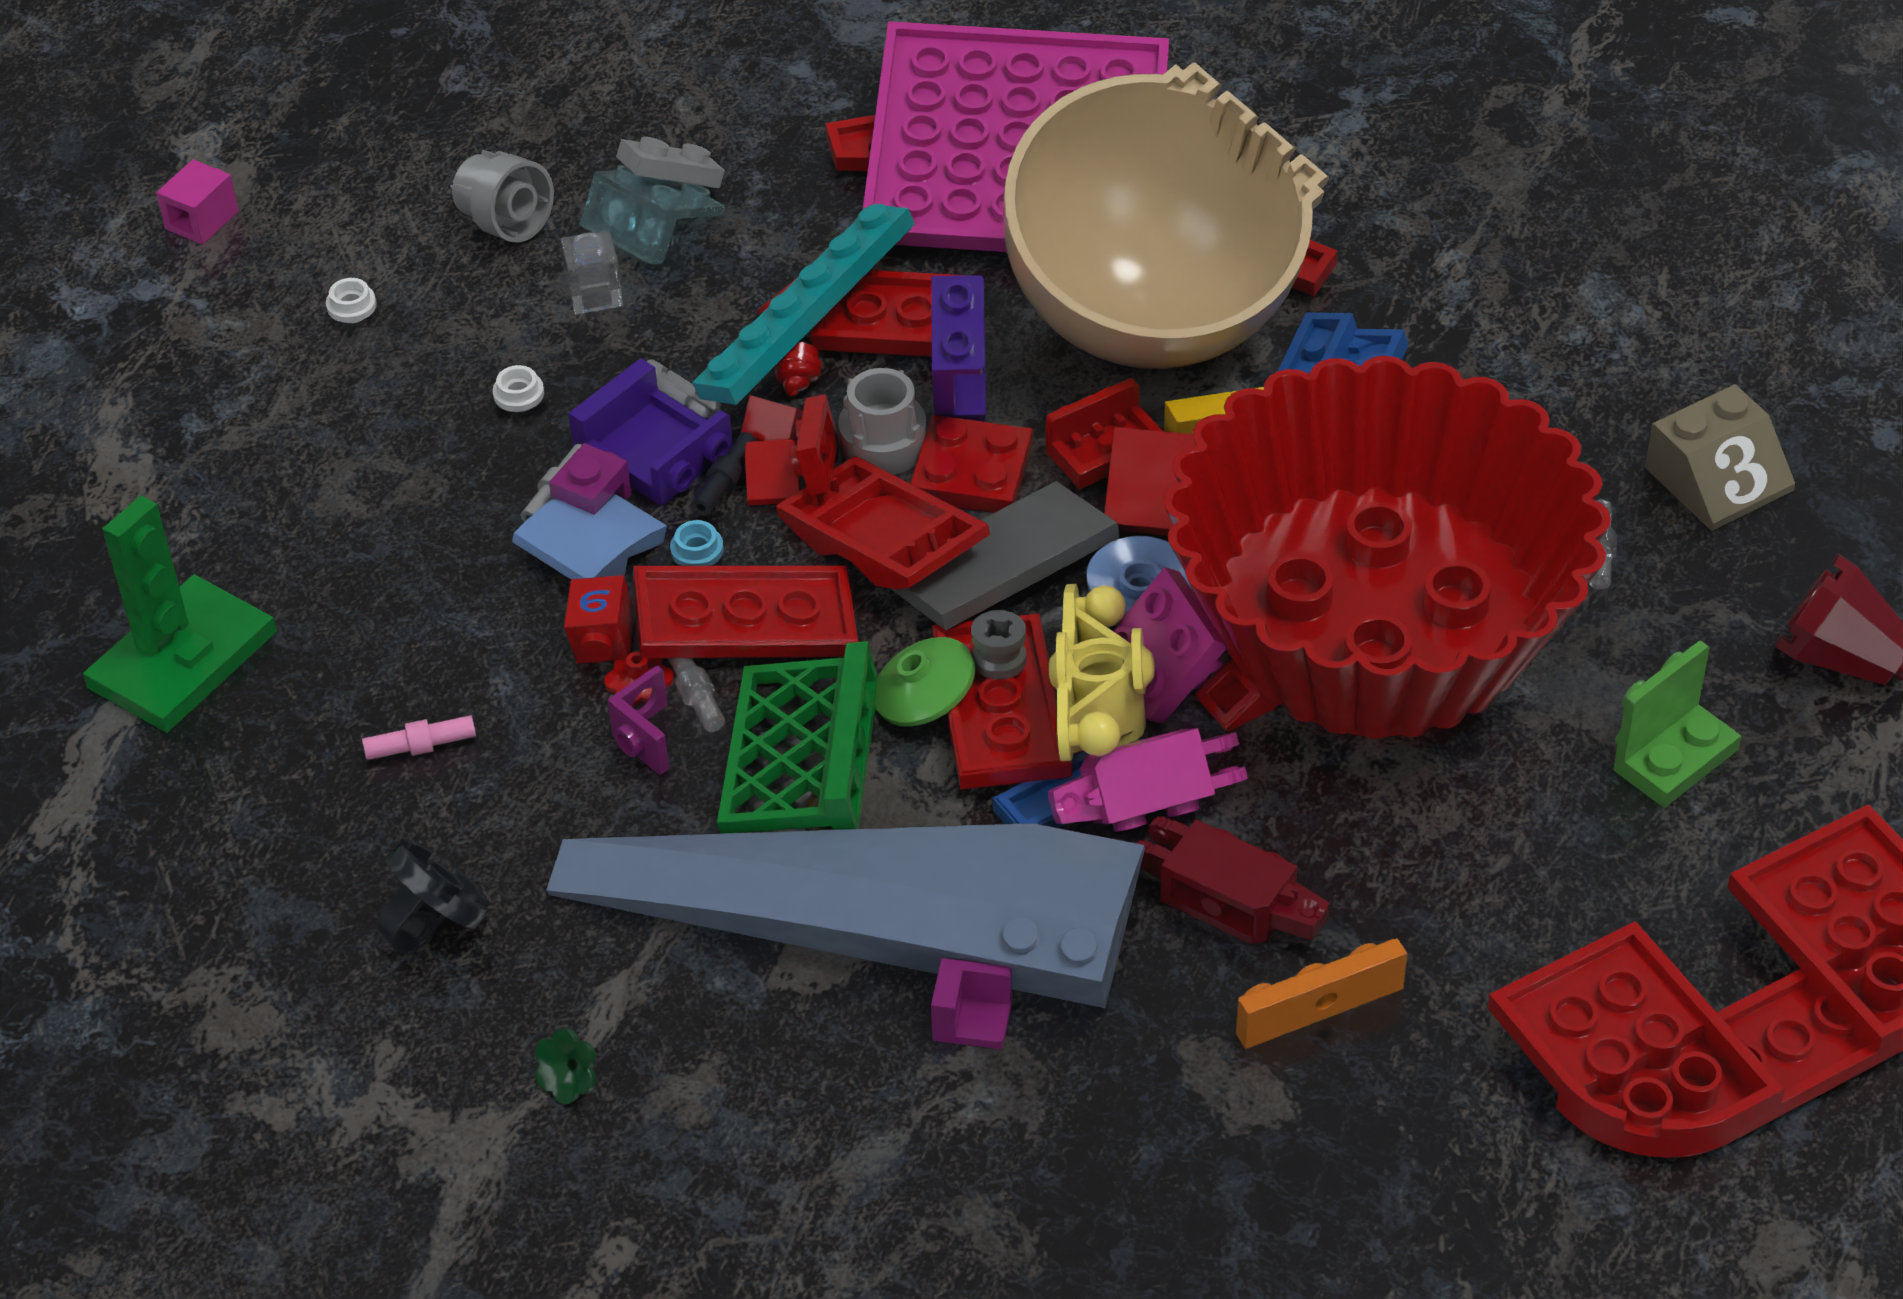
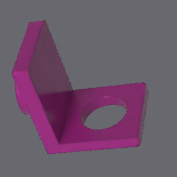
M657 665L607 701L612 736L619 747L628 756H637L657 774L662 775L669 770L665 735L647 720L668 704L664 670ZM652 688V693L647 703L639 710L632 708L637 696L645 689Z

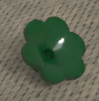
M568 1027L557 1029L553 1033L552 1038H544L537 1043L535 1056L539 1066L537 1067L535 1077L540 1088L552 1091L555 1099L561 1104L573 1103L580 1094L589 1093L594 1089L596 1084V1075L593 1070L596 1060L594 1048L589 1042L580 1041L573 1029Z

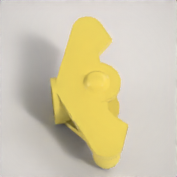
M1067 584L1064 590L1062 632H1057L1056 652L1050 657L1048 666L1050 682L1057 689V734L1060 761H1071L1073 754L1082 750L1094 756L1110 754L1116 747L1138 740L1146 728L1143 694H1145L1147 685L1154 678V658L1152 652L1144 646L1142 628H1132L1131 644L1108 628L1116 626L1123 619L1126 612L1125 599L1122 593L1113 586L1102 585L1094 587L1086 597H1079L1077 584Z

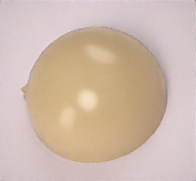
M1195 62L1184 70L1175 64L1163 75L1133 74L1113 77L1094 82L1067 94L1049 106L1035 119L1018 143L1009 164L1003 199V234L1013 273L1023 293L1037 314L1055 332L1079 349L1115 364L1147 369L1190 366L1213 359L1235 348L1256 333L1281 306L1301 270L1310 242L1313 209L1321 203L1324 194L1322 188L1329 180V176L1303 154H1300L1290 162L1289 159L1295 152V147L1267 123L1263 122L1258 126L1256 124L1258 116L1229 91H1225L1216 100L1213 99L1221 89V84Z

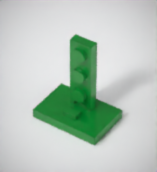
M140 495L102 528L131 631L83 673L88 689L168 733L277 632L274 617L195 574L179 587L158 505Z

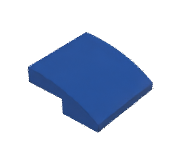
M1306 312L1278 371L1295 369L1310 374L1313 366L1320 361L1330 358L1350 360L1359 366L1375 356H1392L1402 360L1408 347L1405 330L1357 329L1353 313Z

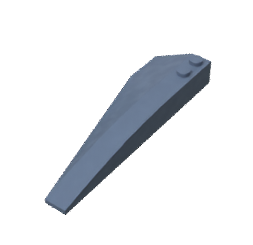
M1033 823L563 839L546 891L551 896L938 974L941 958L1008 966L1012 969L1013 990L1106 1008L1145 848L1141 844Z

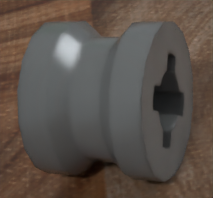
M1004 610L989 611L977 617L971 626L972 643L975 645L972 650V656L977 673L995 680L1008 679L1019 674L1027 663L1026 648L1023 645L1026 640L1024 621L1020 616Z

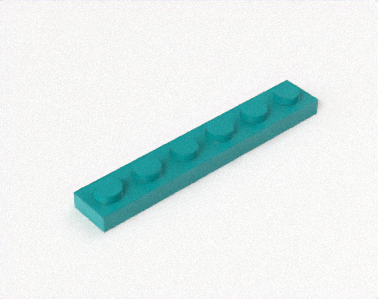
M872 204L859 213L858 218L841 235L835 237L830 242L829 247L812 264L806 266L800 272L799 277L782 294L771 300L769 307L752 324L740 331L739 337L722 354L709 362L708 367L692 382L699 398L737 405L915 225L909 208Z

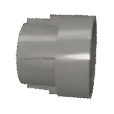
M482 150V154L471 156L459 167L454 177L453 185H450L454 203L462 213L473 217L472 221L484 232L510 242H523L536 235L545 225L553 206L554 188L547 170L536 162L502 151L492 153Z
M889 368L870 369L858 374L853 379L849 378L847 395L843 399L844 408L838 420L840 451L844 460L847 461L857 456L892 475L905 472L917 464L926 436V416L923 408L915 401V389L910 378L904 374L903 370L897 371Z

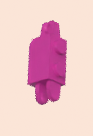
M1198 728L1180 729L1118 746L1107 755H1087L1080 767L1081 776L1048 790V798L1056 824L1093 820L1094 824L1112 823L1114 832L1147 824L1145 814L1165 809L1167 817H1172L1200 809L1198 799L1214 795V789L1248 779L1245 766H1230L1210 774L1205 756L1210 753L1216 754L1229 751L1234 746L1239 745L1237 734L1233 732L1201 740Z

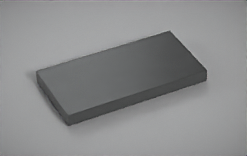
M1055 481L982 519L981 521L989 525L991 535L912 587L892 590L941 628L948 630L1120 538L1118 524Z

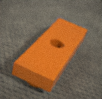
M1398 938L1378 945L1367 943L1356 948L1347 957L1326 965L1322 963L1308 965L1296 976L1273 985L1269 983L1255 985L1238 998L1236 1035L1244 1048L1248 1049L1402 990L1404 987L1407 952Z

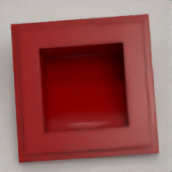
M795 440L751 441L745 444L748 506L779 504L799 491V477L795 475L791 462V447L797 445Z
M1232 658L1194 694L1227 732L1271 711L1278 705L1264 700L1254 682L1244 678L1239 673Z

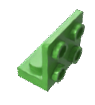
M1698 641L1684 653L1680 651L1674 653L1654 676L1646 682L1640 680L1633 684L1622 701L1624 712L1621 728L1615 739L1617 751L1613 770L1663 808L1667 807L1739 750L1741 735L1699 705L1710 647L1702 641Z

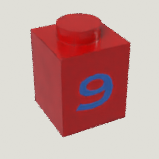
M624 575L571 579L564 629L576 663L626 660V657L630 654L636 611Z

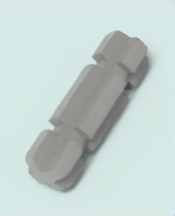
M655 360L647 361L656 368L658 390L706 420L720 411V402L700 399L692 383L673 371L667 372L668 368Z

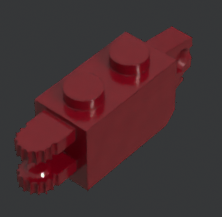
M1158 816L1154 818L1147 829L1149 831L1148 835L1151 836V840L1155 841L1156 845L1146 840L1136 842V844L1144 845L1145 848L1140 869L1161 880V902L1249 944L1266 942L1275 929L1312 941L1328 919L1330 903L1296 882L1298 866L1288 862L1277 853L1266 852L1236 838L1225 829L1214 828L1197 819L1191 827H1188L1175 820L1171 821L1164 816Z

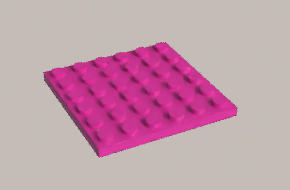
M888 21L863 209L872 204L909 208L915 225L895 245L1007 252L1003 234L1004 188L1010 161L1027 129L1049 106L1067 94L1086 85L1113 77L1133 74L1163 75L1167 72L1169 38Z

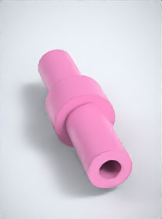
M472 715L433 724H428L427 719L406 723L405 730L363 738L362 741L366 760L407 751H411L412 756L434 752L433 746L476 737Z

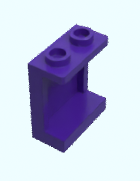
M980 275L932 276V380L934 414L938 416L986 422L984 279Z
M641 358L568 413L573 447L576 444L582 445L586 443L600 450L612 452L620 458L627 460L630 486L660 506H663L679 492L689 488L694 480L711 467L718 456L726 455L733 445L730 415L720 410L706 420L661 392L657 386L656 368Z

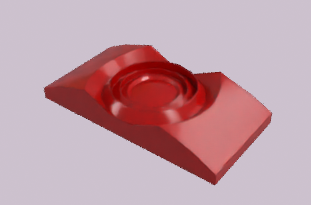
M857 456L852 457L833 469L830 492L809 495L806 486L776 505L778 516L820 556L838 554L852 562L875 586L891 589L912 587L991 535L987 523Z

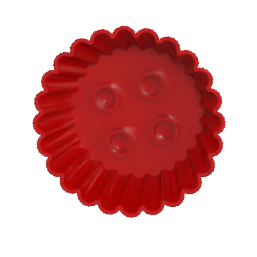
M1375 356L1366 360L1361 366L1350 360L1330 358L1320 361L1313 366L1310 374L1295 369L1281 370L1268 377L1264 383V390L1248 388L1232 393L1225 401V414L1207 416L1196 423L1193 429V439L1196 446L1181 450L1173 458L1172 469L1178 483L1172 485L1165 492L1163 498L1164 507L1173 523L1168 532V542L1239 673L1244 678L1254 682L1264 700L1278 705L1285 704L1290 716L1296 720L1315 722L1332 733H1351L1363 735L1371 739H1381L1395 735L1417 737L1423 735L1431 727L1451 728L1459 724L1467 713H1479L1486 710L1500 692L1505 691L1513 684L1586 599L1588 594L1587 584L1606 561V551L1599 540L1610 527L1611 522L1609 510L1602 503L1595 500L1602 487L1601 476L1596 469L1588 464L1577 461L1581 455V445L1575 436L1559 428H1548L1550 419L1547 411L1541 405L1524 399L1509 400L1506 388L1494 379L1471 377L1463 380L1460 373L1447 364L1427 362L1411 368L1407 362L1392 356Z

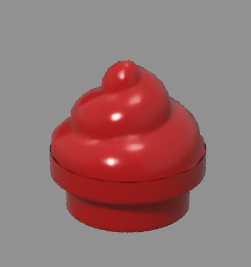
M798 342L772 368L777 382L784 387L785 392L791 397L796 396L798 392L806 390L810 384L816 382L821 376L822 362L818 359L819 351L810 344Z

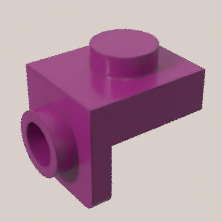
M583 443L549 481L551 497L595 515L614 493L625 500L631 496L628 461L612 452L603 451Z

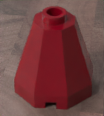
M1838 553L1832 560L1833 565L1839 569L1838 572L1833 575L1826 569L1787 623L1791 627L1789 632L1793 634L1792 638L1788 639L1780 634L1775 642V647L1795 660L1886 685L1892 677L1902 681L1903 621L1859 567Z

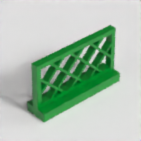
M868 641L846 643L844 658L744 666L717 820L721 834L832 826L833 830L859 829L878 680ZM837 678L834 684L820 694L809 688L819 679ZM781 683L784 685L765 699L756 693L758 684ZM797 695L807 702L789 716L779 709ZM820 712L831 719L813 733L802 726ZM766 717L777 723V725L760 737L749 731ZM790 734L801 740L800 743L783 755L772 748ZM815 751L825 758V760L807 773L797 766L799 762ZM759 756H763L771 762V764L753 777L743 771L744 767ZM784 773L795 780V782L777 795L766 788V786ZM808 791L819 797L818 807L794 809L790 806V804ZM754 795L765 802L753 812L735 813L737 807Z

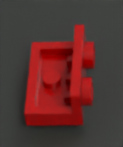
M1129 378L1048 414L1046 417V453L1076 487L1082 489L1109 476L1114 427L1162 431V429L1139 406V384L1133 378Z

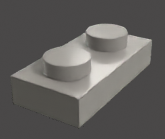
M641 137L640 142L621 139L616 155L635 175L720 188L725 172L722 167L710 158V151L694 144H683L682 149L669 147L665 142L651 137Z

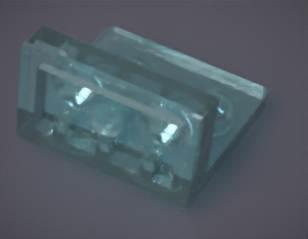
M619 165L616 170L595 171L579 225L651 265L663 264L677 219L722 215L724 205L710 198L711 192L702 186L638 176L626 166Z

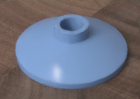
M1132 536L1112 541L1095 553L1087 568L1089 592L1094 587L1102 585L1113 586L1122 593L1125 599V615L1164 567L1180 571L1192 589L1185 571L1169 542L1154 537Z

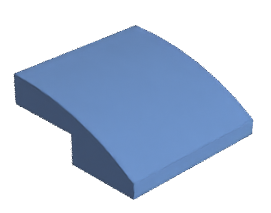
M615 493L595 515L554 498L536 511L514 532L512 542L570 579L625 575L629 557L663 544L667 525Z

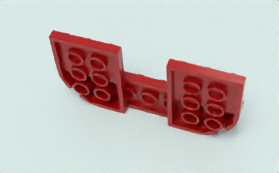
M1869 804L1730 873L1727 889L1801 969L1718 1012L1711 1007L1636 921L1489 994L1488 1010L1559 1093L1556 1108L1571 1123L1588 1136L1606 1145L1638 1155L1670 1158L1702 1154L1744 1136L1903 1051V839Z

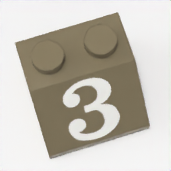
M1736 384L1652 424L1645 468L1711 531L1794 491L1795 481L1769 414Z

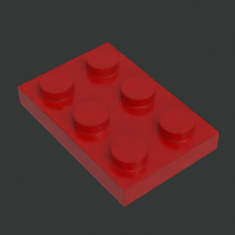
M869 270L812 328L811 345L817 350L932 357V276L968 275Z

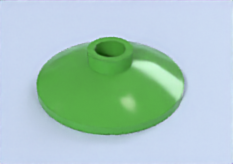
M948 637L925 639L903 649L885 665L878 676L875 699L876 710L887 722L904 727L926 724L945 715L964 698L972 685L975 676V661L971 652L962 642Z

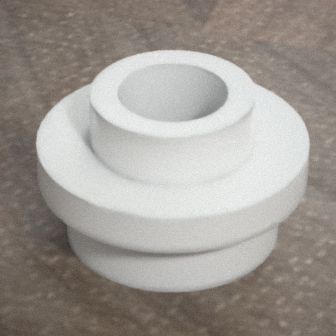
M345 278L331 286L326 299L328 314L333 319L345 323H357L374 312L376 298L372 289L363 280Z
M521 365L511 366L502 370L498 374L493 386L495 403L500 408L512 412L529 410L538 405L544 396L542 380L536 375L534 370Z

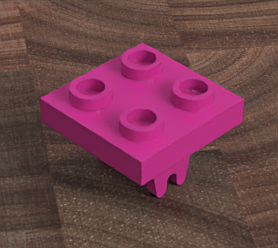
M1167 567L1162 569L1113 629V632L1131 644L1132 628H1142L1144 646L1152 652L1155 663L1153 681L1147 685L1145 694H1143L1145 716L1148 720L1161 724L1165 723L1192 689H1200L1210 679L1209 674L1217 673L1225 665L1219 657L1226 650L1200 601L1180 571Z

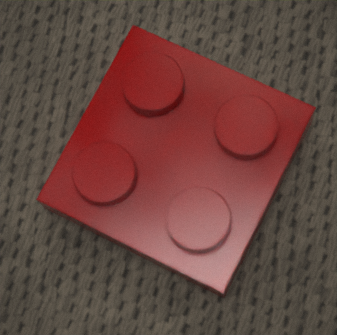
M932 415L910 484L956 508L995 513L1015 503L1033 444V428Z

